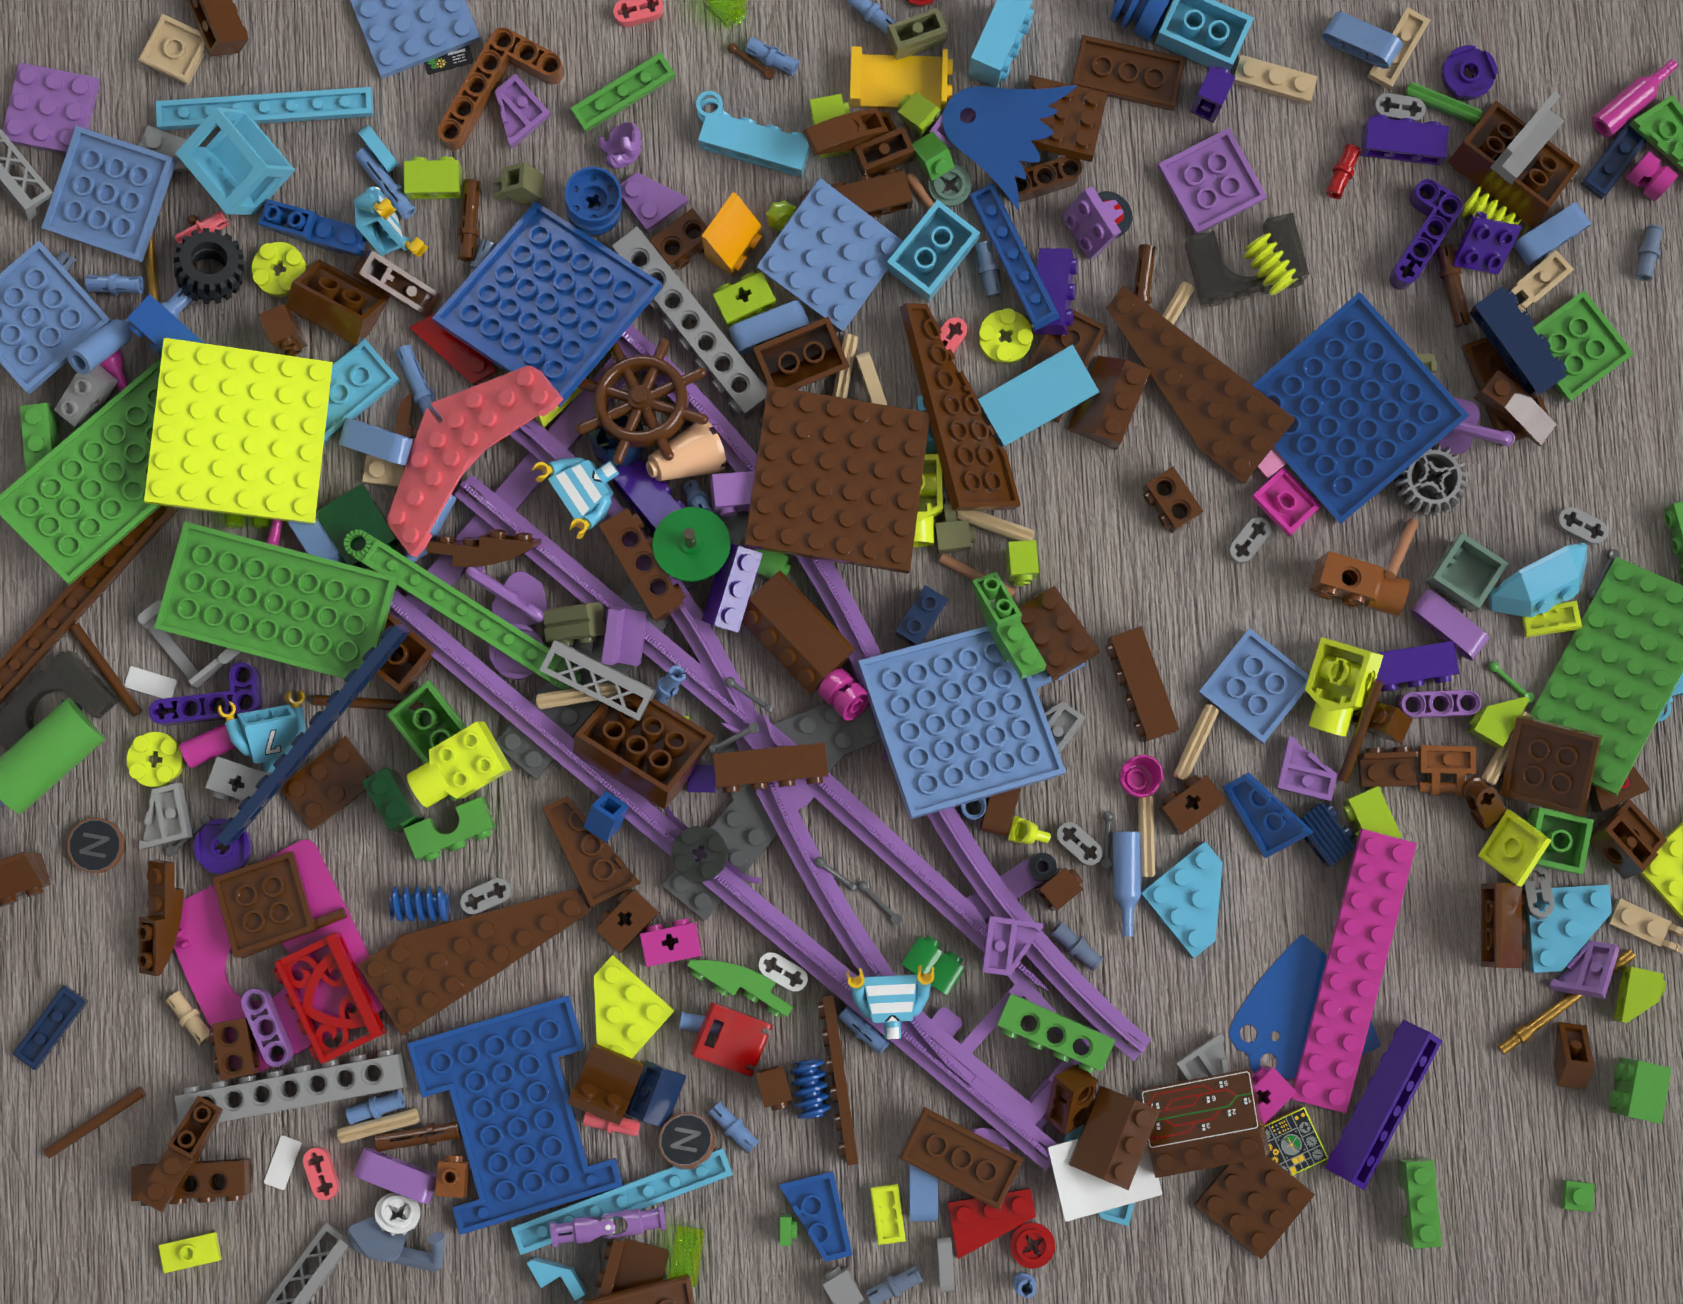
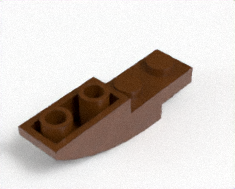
M871 108L844 114L806 128L803 134L813 154L821 155L851 151L854 149V146L894 131L897 128L889 112L879 113L877 108Z
M491 529L488 534L482 535L479 538L465 537L463 541L454 540L453 535L439 534L436 539L429 541L427 552L453 555L452 566L480 567L504 562L529 552L541 545V539L532 538V534L526 532H517L515 536L506 535V531L500 529Z
M157 859L148 861V916L139 917L137 931L139 938V955L137 959L139 973L152 976L161 975L173 951L180 927L184 889L175 887V862Z
M199 1095L197 1096L167 1144L166 1152L139 1193L138 1200L164 1213L178 1188L181 1189L199 1159L223 1112L222 1108Z

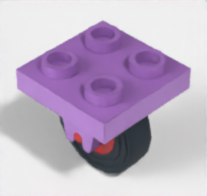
M1093 186L1084 190L1061 215L1066 226L1071 230L1081 250L1089 260L1097 257L1114 239L1121 237L1127 232L1133 221L1130 205L1122 196L1110 191L1097 193Z

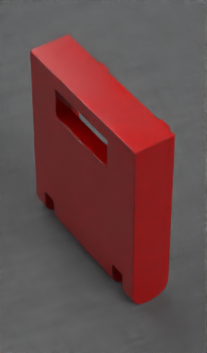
M711 1001L690 1054L696 1058L752 1077L754 1071L747 1068V1065L757 1067L769 1037L767 1033L761 1032L762 1028L772 1030L773 1024ZM716 1019L723 1023L712 1047L705 1043L713 1021Z

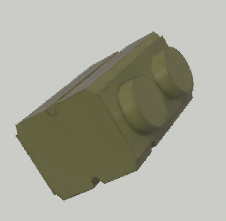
M937 7L927 11L926 14L921 13L888 25L886 37L894 58L899 60L946 43L948 31Z
M601 602L547 609L542 612L544 625H546V628H544L545 637L548 643L555 640L572 646L576 639H579L580 644L596 642V636H603L606 633L605 620H603L604 610Z

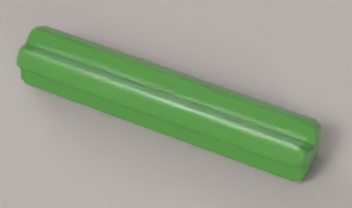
M1410 82L1406 88L1405 96L1419 98L1425 105L1476 125L1482 116L1481 109L1414 82Z

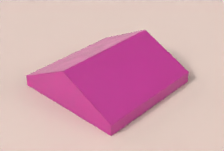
M1285 467L1277 472L1251 497L1288 537L1321 507L1316 499Z

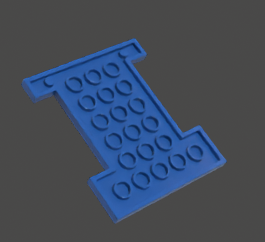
M570 995L407 1043L422 1098L447 1090L450 1091L479 1196V1199L452 1207L460 1235L623 1186L616 1158L593 1165L588 1164L573 1107L567 1104L570 1096L559 1057L585 1049Z

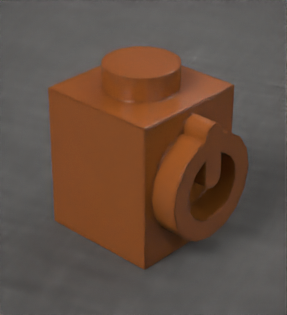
M448 1154L446 1159L438 1161L435 1196L464 1198L467 1195L470 1164L469 1161L463 1160L462 1155Z

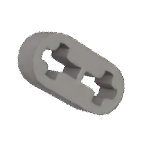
M1391 93L1380 95L1373 105L1374 115H1385L1388 119L1393 120L1411 118L1415 122H1419L1426 111L1424 102L1419 98ZM1384 101L1388 102V107H1391L1388 112H1384V107L1381 106ZM1410 106H1414V111L1417 112L1414 117L1410 116V111H1408Z
M1569 507L1556 515L1555 524L1561 532L1588 545H1596L1604 541L1608 535V528L1603 521L1577 508ZM1571 514L1572 521L1578 523L1579 526L1576 524L1567 526V520L1563 517ZM1596 526V532L1600 535L1591 538V532L1584 529V527L1591 529Z
M1255 517L1244 526L1228 548V555L1232 562L1244 564L1254 556L1271 533L1270 523L1262 517ZM1261 524L1263 526L1261 531L1264 535L1258 534L1254 539H1251L1249 536L1254 531L1251 526ZM1246 541L1249 544L1245 549L1247 557L1245 555L1237 557L1235 546L1241 547Z
M1066 822L1061 824L1056 830L1057 841L1080 863L1090 866L1098 863L1102 858L1101 846L1077 824ZM1063 828L1067 830L1073 828L1075 830L1073 836L1079 842L1076 844L1071 839L1064 841L1062 839L1065 835L1062 832ZM1081 844L1086 848L1093 846L1096 849L1094 851L1096 856L1094 860L1092 858L1087 860L1083 858L1085 852L1079 847Z
M1535 865L1523 887L1529 914L1535 919L1543 920L1551 915L1554 909V900L1548 871L1541 866ZM1533 873H1537L1538 877H1543L1539 884V890H1536L1534 881L1528 880L1532 877ZM1537 895H1541L1543 904H1548L1543 913L1538 908H1533L1537 903Z
M492 879L466 891L461 897V908L468 914L482 913L509 900L512 895V886L505 879ZM496 883L500 886H506V890L503 892L504 897L502 898L498 895L492 897L488 895L489 892L495 890ZM471 894L474 897L484 895L485 900L477 903L478 909L475 910L474 907L467 906Z
M951 1237L937 1238L940 1292H954Z

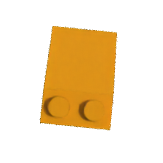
M732 192L702 235L705 258L731 276L736 270L740 272L748 261L746 256L751 249L756 250L763 240L761 235L762 225L734 192Z

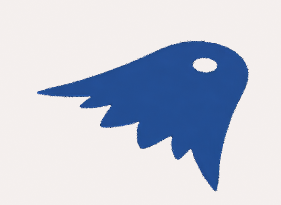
M1077 85L1047 89L969 87L956 93L946 104L942 118L943 129L948 139L959 150L976 162L1000 186L1018 210L1019 196L1014 176L1026 179V174L1020 161L1040 162V155L1031 141L1044 139L1053 134V131L1040 119L1056 114L1058 110L1048 107V105L1069 94ZM965 108H972L976 113V117L971 123H964L960 119V114Z

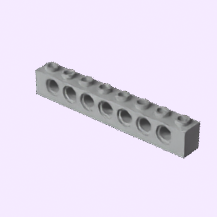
M638 226L614 243L612 249L615 253L632 264L636 258L644 257L647 259L646 264L638 268L652 277L661 278L664 281L662 284L663 288L649 303V306L654 311L659 309L664 315L661 320L671 332L675 329L681 337L678 341L687 353L692 351L697 357L695 363L699 368L702 367L706 372L708 371L714 378L711 383L720 394L725 392L730 398L728 404L735 414L739 415L741 413L746 419L765 405L767 388ZM675 298L680 301V304L677 308L670 309L666 306V302L669 299ZM687 319H693L697 322L693 329L687 330L682 327L683 322ZM703 340H710L714 345L710 350L704 351L699 348V344ZM719 361H727L730 364L729 369L724 372L718 371L715 366ZM744 382L747 388L745 391L737 393L732 389L734 383Z
M394 1049L377 1052V1058L367 1059L366 1054L349 1057L350 1063L339 1065L337 1059L322 1064V1068L311 1070V1065L295 1067L294 1073L287 1075L283 1074V1070L266 1073L267 1078L256 1080L255 1075L238 1078L239 1084L229 1086L228 1080L210 1083L211 1089L201 1091L200 1085L184 1088L183 1094L175 1096L178 1122L180 1125L198 1095L202 1098L210 1097L215 1105L223 1109L217 1122L220 1123L404 1088L408 1085L402 1053L394 1054ZM371 1065H376L380 1068L381 1076L378 1080H372L368 1075ZM344 1070L350 1071L353 1075V1081L349 1086L341 1081V1073ZM317 1075L325 1080V1087L322 1091L315 1089L313 1086V1080ZM288 1081H293L297 1085V1093L294 1096L286 1092L285 1086ZM261 1086H265L269 1090L270 1095L267 1101H262L258 1097V1090ZM233 1091L241 1095L242 1101L239 1106H234L230 1101Z

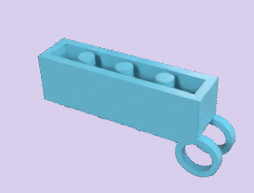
M705 91L698 96L696 100L697 115L703 123L698 139L699 149L802 178L811 150L804 134L792 132V134L785 133L774 125L761 126L756 124L754 120L746 117H741L740 119L730 117V114L723 109L721 96L714 91ZM707 104H715L718 107L712 113L702 110Z

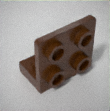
M593 1043L567 1104L620 1125L644 1064Z

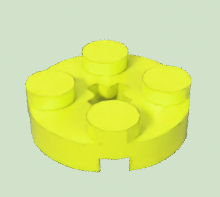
M285 242L263 244L252 262L254 281L266 294L274 297L289 296L292 282L308 269L303 255L293 245ZM283 263L286 272H281L279 276H276V272L273 270L274 266Z
M1010 308L998 310L988 315L982 322L979 331L981 351L989 360L996 363L1013 364L1020 361L1028 353L1033 340L1032 328L1028 320L1022 314ZM1001 331H1009L1012 334L1010 337L1012 341L1010 343L1006 340L1003 342L999 341Z
M149 732L136 737L127 753V767L130 776L140 784L157 788L168 785L181 774L185 763L178 742L172 736L161 732ZM154 752H158V756L162 758V763H157L156 767L153 768L152 763L149 762V757L153 756Z

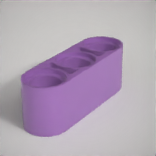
M1427 589L1410 610L1411 615L1441 640L1444 642L1454 641L1455 651L1468 660H1473L1490 639L1482 629L1432 590Z
M1471 690L1411 692L1398 698L1395 707L1412 719L1466 717L1479 711L1481 699L1476 692ZM1462 697H1466L1470 701L1471 706L1468 711L1464 710L1460 705ZM1434 698H1439L1443 702L1441 712L1434 709ZM1407 699H1412L1416 703L1414 713L1406 709L1405 702Z
M264 988L248 990L242 996L241 1005L263 1059L268 1065L274 1067L288 1063L293 1057L294 1050L272 995ZM255 993L259 994L263 1000L262 1006L259 1009L254 1008L251 1004V998ZM266 1019L273 1023L274 1028L270 1035L262 1030V1023ZM276 1045L282 1047L285 1053L281 1061L275 1059L272 1053Z
M367 1147L363 1148L353 1173L359 1179L424 1204H429L436 1187L437 1174Z

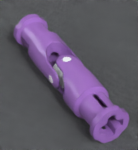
M659 1205L656 1209L644 1211L637 1208L606 1213L600 1216L602 1219L585 1216L574 1218L572 1222L556 1224L555 1221L550 1222L553 1248L568 1242L576 1241L577 1244L591 1242L604 1235L603 1238L611 1239L643 1234L645 1230L661 1228L662 1231L666 1230L663 1205ZM615 1216L624 1218L628 1224L627 1228L620 1233H615L616 1223L613 1219Z

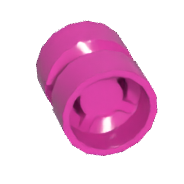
M1648 151L1625 179L1636 188L1642 186V193L1655 202L1675 181L1678 174L1668 166H1660L1661 160Z
M841 668L827 675L818 690L820 697L830 706H834V710L847 721L858 717L869 704L867 690L859 683H855L854 678Z

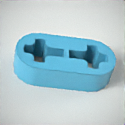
M369 125L358 132L363 142L387 173H390L399 166L393 155Z

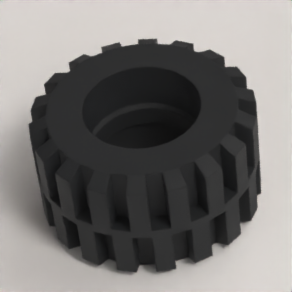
M203 228L202 233L195 230L191 232V237L185 235L182 238V243L177 244L176 252H174V276L178 287H182V293L186 296L191 294L192 300L196 302L202 299L203 304H209L211 300L218 304L221 303V298L226 300L232 298V292L236 294L239 291V285H242L244 276V254L242 250H239V243L236 240L231 242L232 236L227 233L223 236L221 235V230L217 229L214 232H209V228ZM203 259H214L219 261L224 268L215 274H205L198 271L194 265Z

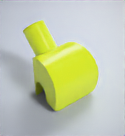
M1014 816L1008 841L1026 845L1033 844L1035 840L1043 843L1050 841V833L1038 830L1037 824Z

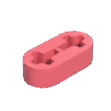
M620 0L613 9L616 23L622 27H631L655 21L663 14V1ZM649 2L657 5L654 12H650L649 8H647ZM627 8L628 12H630L629 18H624L623 15H620L622 14V9Z
M957 317L948 319L940 329L942 332L940 338L943 343L947 344L945 348L947 350L951 349L953 354L967 335L966 323ZM959 325L961 335L955 334L949 340L947 337L950 334V328L948 327Z
M314 1147L308 1150L303 1157V1166L312 1192L320 1200H329L336 1196L340 1188L331 1156L323 1147ZM314 1152H316L317 1156H323L324 1161L320 1162L322 1172H319L316 1164L310 1163V1159L314 1157ZM321 1175L324 1176L326 1183L331 1182L333 1185L329 1189V1194L319 1189V1186L323 1184Z

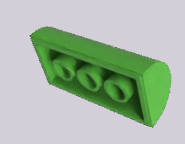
M430 680L423 683L386 714L424 764L429 762V749L467 728ZM416 702L423 703V708L417 710L409 709ZM449 795V796L452 798L453 801H456V800L461 799V798L456 799V798L453 797L452 795Z
M70 698L65 699L0 757V800L18 814H22L106 740Z

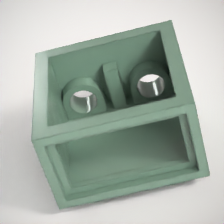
M1461 533L1453 538L1425 583L1469 612H1473L1481 607L1509 563L1472 538Z

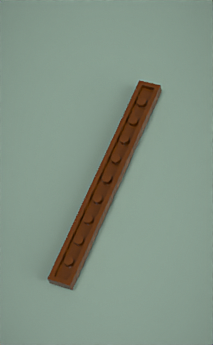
M161 505L70 586L68 585L0 660V705L177 512L174 507Z

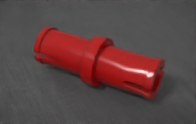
M1353 144L1345 145L1339 163L1335 164L1332 170L1334 174L1325 191L1327 196L1333 199L1342 198L1348 180L1353 178V168L1362 152L1358 146Z

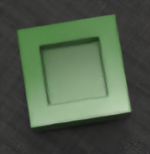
M1564 1180L1561 1208L1593 1212L1595 1184Z
M781 1214L780 1246H791V1239H797V1221H792V1214Z

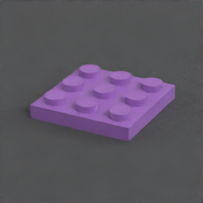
M19 62L3 132L13 144L66 154L75 127L79 126L88 130L90 128L100 80L97 77Z
M1230 128L1158 163L1157 166L1195 236L1267 199L1264 189Z

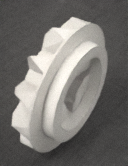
M395 1192L382 1197L375 1208V1223H378L382 1231L390 1232L392 1236L401 1233L405 1235L411 1229H415L420 1220L418 1202ZM404 1209L402 1214L403 1219L397 1217L395 1220L393 1219L391 1221L393 1214L392 1211L397 1213L400 1210L402 1211Z

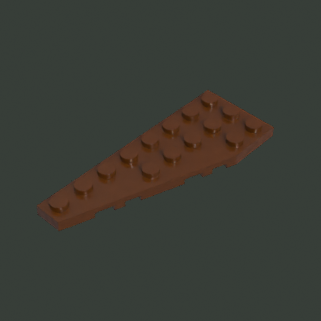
M1122 286L1106 307L1145 367L1151 370L1152 378L1200 450L1244 484L1295 421V418L1125 286Z
M905 303L899 308L926 411L929 415V422L952 510H1014L1020 507L1021 504L1008 455L1003 447H998L993 437L996 433L992 425L987 426L981 415L982 407L963 371L958 372L952 361L955 358L952 350L945 348L940 338L942 332L928 305Z
M575 888L404 934L357 966L401 1035L404 1036L592 911Z

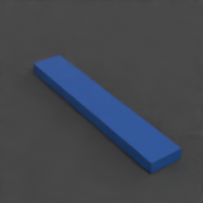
M993 182L969 194L1035 330L1060 319Z

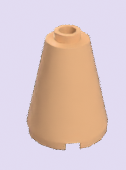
M709 422L705 425L693 424L668 442L674 453V458L671 461L665 460L659 449L648 456V462H646L648 474L652 478L655 477L658 481L723 471L724 467H721V464L726 462V457L719 435L717 433L712 435L708 429L712 427Z

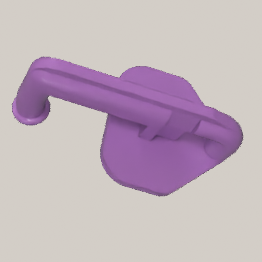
M1454 397L1469 416L1438 442L1441 445V450L1449 446L1451 448L1450 453L1462 454L1469 450L1474 437L1508 447L1514 443L1515 436L1509 430L1499 431L1477 425L1480 417L1478 406L1471 401Z
M484 566L468 567L465 574L469 579L496 595L492 603V613L511 625L522 624L527 626L544 623L542 612L547 610L548 607L543 584L524 571H517L511 574L503 585L484 573Z

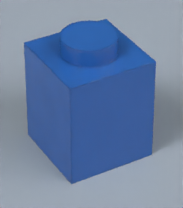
M606 791L591 806L583 828L604 842H607L621 828L629 805Z

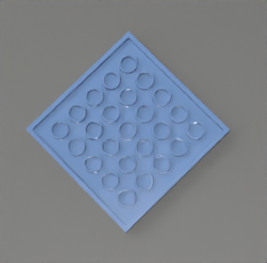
M987 626L857 662L856 665L862 683L868 692L867 697L910 820L1059 777L1066 773L1032 677L1029 676L1020 680L1012 664L1004 661Z

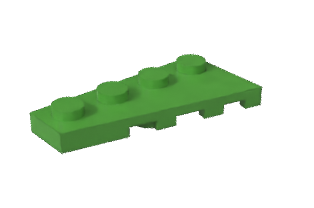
M1671 95L1634 119L1629 125L1683 172V108L1675 97Z

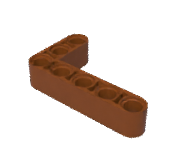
M500 27L494 30L438 126V135L444 147L449 150H458L465 144L510 64L545 83L557 84L564 77V68L560 57L508 28ZM502 40L511 41L507 47L498 46ZM526 52H531L534 54V56L529 60H524L521 58L522 55ZM491 62L497 63L495 69H485L487 64ZM553 64L557 66V69L553 72L545 71L548 65ZM475 86H484V89L481 92H472V89ZM463 108H470V109H471V111H470V113H469L468 115H466V116H461V115H459V111H460L461 109H463ZM449 131H458L456 137L452 139L445 138Z

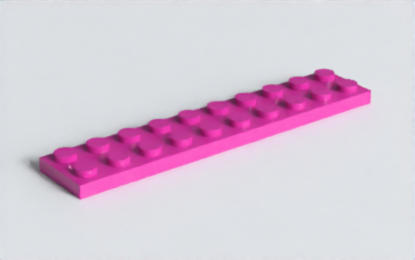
M1360 828L1293 1088L1297 1091L1291 1098L1293 1100L1347 1113L1417 845L1415 842Z

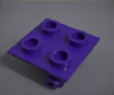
M1477 211L1476 215L1471 217L1470 229H1466L1464 232L1466 236L1461 238L1462 242L1458 251L1454 253L1456 257L1453 266L1499 274L1522 226L1486 219L1487 214Z

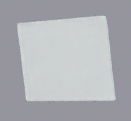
M1078 1139L1048 1147L1066 1222L1162 1195L1159 1178H1155L1148 1143L1129 1191L1068 1165Z

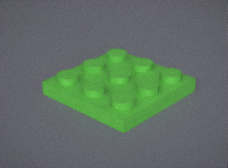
M1585 290L1533 327L1538 335L1543 334L1551 346L1548 350L1553 357L1558 356L1567 368L1564 371L1567 376L1554 385L1567 403L1634 355L1633 351Z

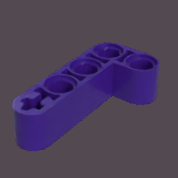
M1431 179L1420 181L1410 194L1411 205L1426 215L1427 218L1389 275L1391 285L1399 290L1409 288L1419 277L1463 208L1462 201L1457 195ZM1419 191H1426L1429 194L1430 199L1422 198L1419 194ZM1442 205H1448L1452 209V214L1445 213ZM1428 226L1436 228L1438 236L1431 235L1428 231ZM1413 248L1421 249L1424 257H1417L1413 252ZM1407 266L1412 267L1407 273L1406 278H1403L1401 276L1402 271Z
M236 663L229 672L230 691L158 699L150 705L149 716L152 721L164 726L225 720L226 718L221 717L214 709L215 703L220 699L225 701V708L222 711L224 714L231 713L229 701L234 703L236 707L234 718H237L239 713L261 710L263 700L260 673L256 667L248 663ZM249 669V680L241 683L239 679L241 671ZM251 696L253 704L251 708L244 710L242 708V701L245 697ZM195 702L198 707L197 712L189 717L187 707ZM165 708L177 710V714L167 713L164 717L160 716V712L165 711Z

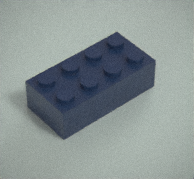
M1502 286L1475 304L1469 314L1522 388L1534 400L1567 376L1564 372L1567 368L1558 356L1554 358L1548 350L1551 346L1543 334L1538 335L1532 327L1535 324L1526 311L1522 313L1517 307L1518 299L1510 289L1506 291Z

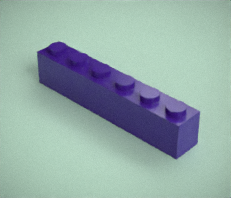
M1403 1019L1400 1026L1395 1030L1393 1040L1387 1051L1383 1053L1374 1076L1369 1079L1363 1097L1356 1104L1353 1116L1348 1125L1344 1127L1335 1150L1330 1153L1325 1167L1327 1170L1365 1190L1442 1043L1441 1039L1431 1032Z

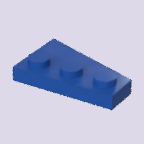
M1249 772L1223 786L1264 858L1277 853L1314 832Z
M833 1171L779 1184V1187L787 1197L825 1262L853 1255Z

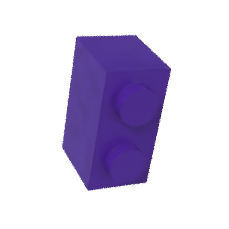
M1211 66L1190 112L1214 123L1235 80V76L1231 75L1225 68Z

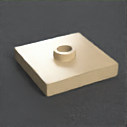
M162 13L138 61L189 86L207 51V47L199 30Z

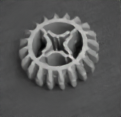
M1436 443L1397 476L1401 479L1394 482V486L1402 487L1397 496L1402 497L1406 495L1407 499L1403 504L1407 506L1412 502L1414 504L1412 507L1413 512H1417L1422 507L1423 515H1428L1431 510L1433 515L1437 516L1441 510L1444 513L1451 510L1450 505L1453 507L1458 506L1459 501L1457 498L1462 499L1465 497L1466 494L1461 489L1467 488L1469 483L1462 479L1468 477L1469 473L1466 471L1461 472V468L1466 465V462L1457 463L1456 459L1459 457V453H1455L1452 456L1449 455L1451 449L1449 446L1441 451L1440 443ZM1427 459L1436 460L1443 464L1445 468H1437L1433 465L1432 461ZM1417 462L1419 466L1417 469L1419 480L1412 483V470ZM1438 475H1441L1436 479L1435 482L1431 481L1422 484V482L1425 481L1428 476L1436 477ZM1450 475L1451 487L1448 494L1445 495L1443 481L1445 477ZM1425 490L1431 497H1435L1436 500L1428 499L1417 491Z

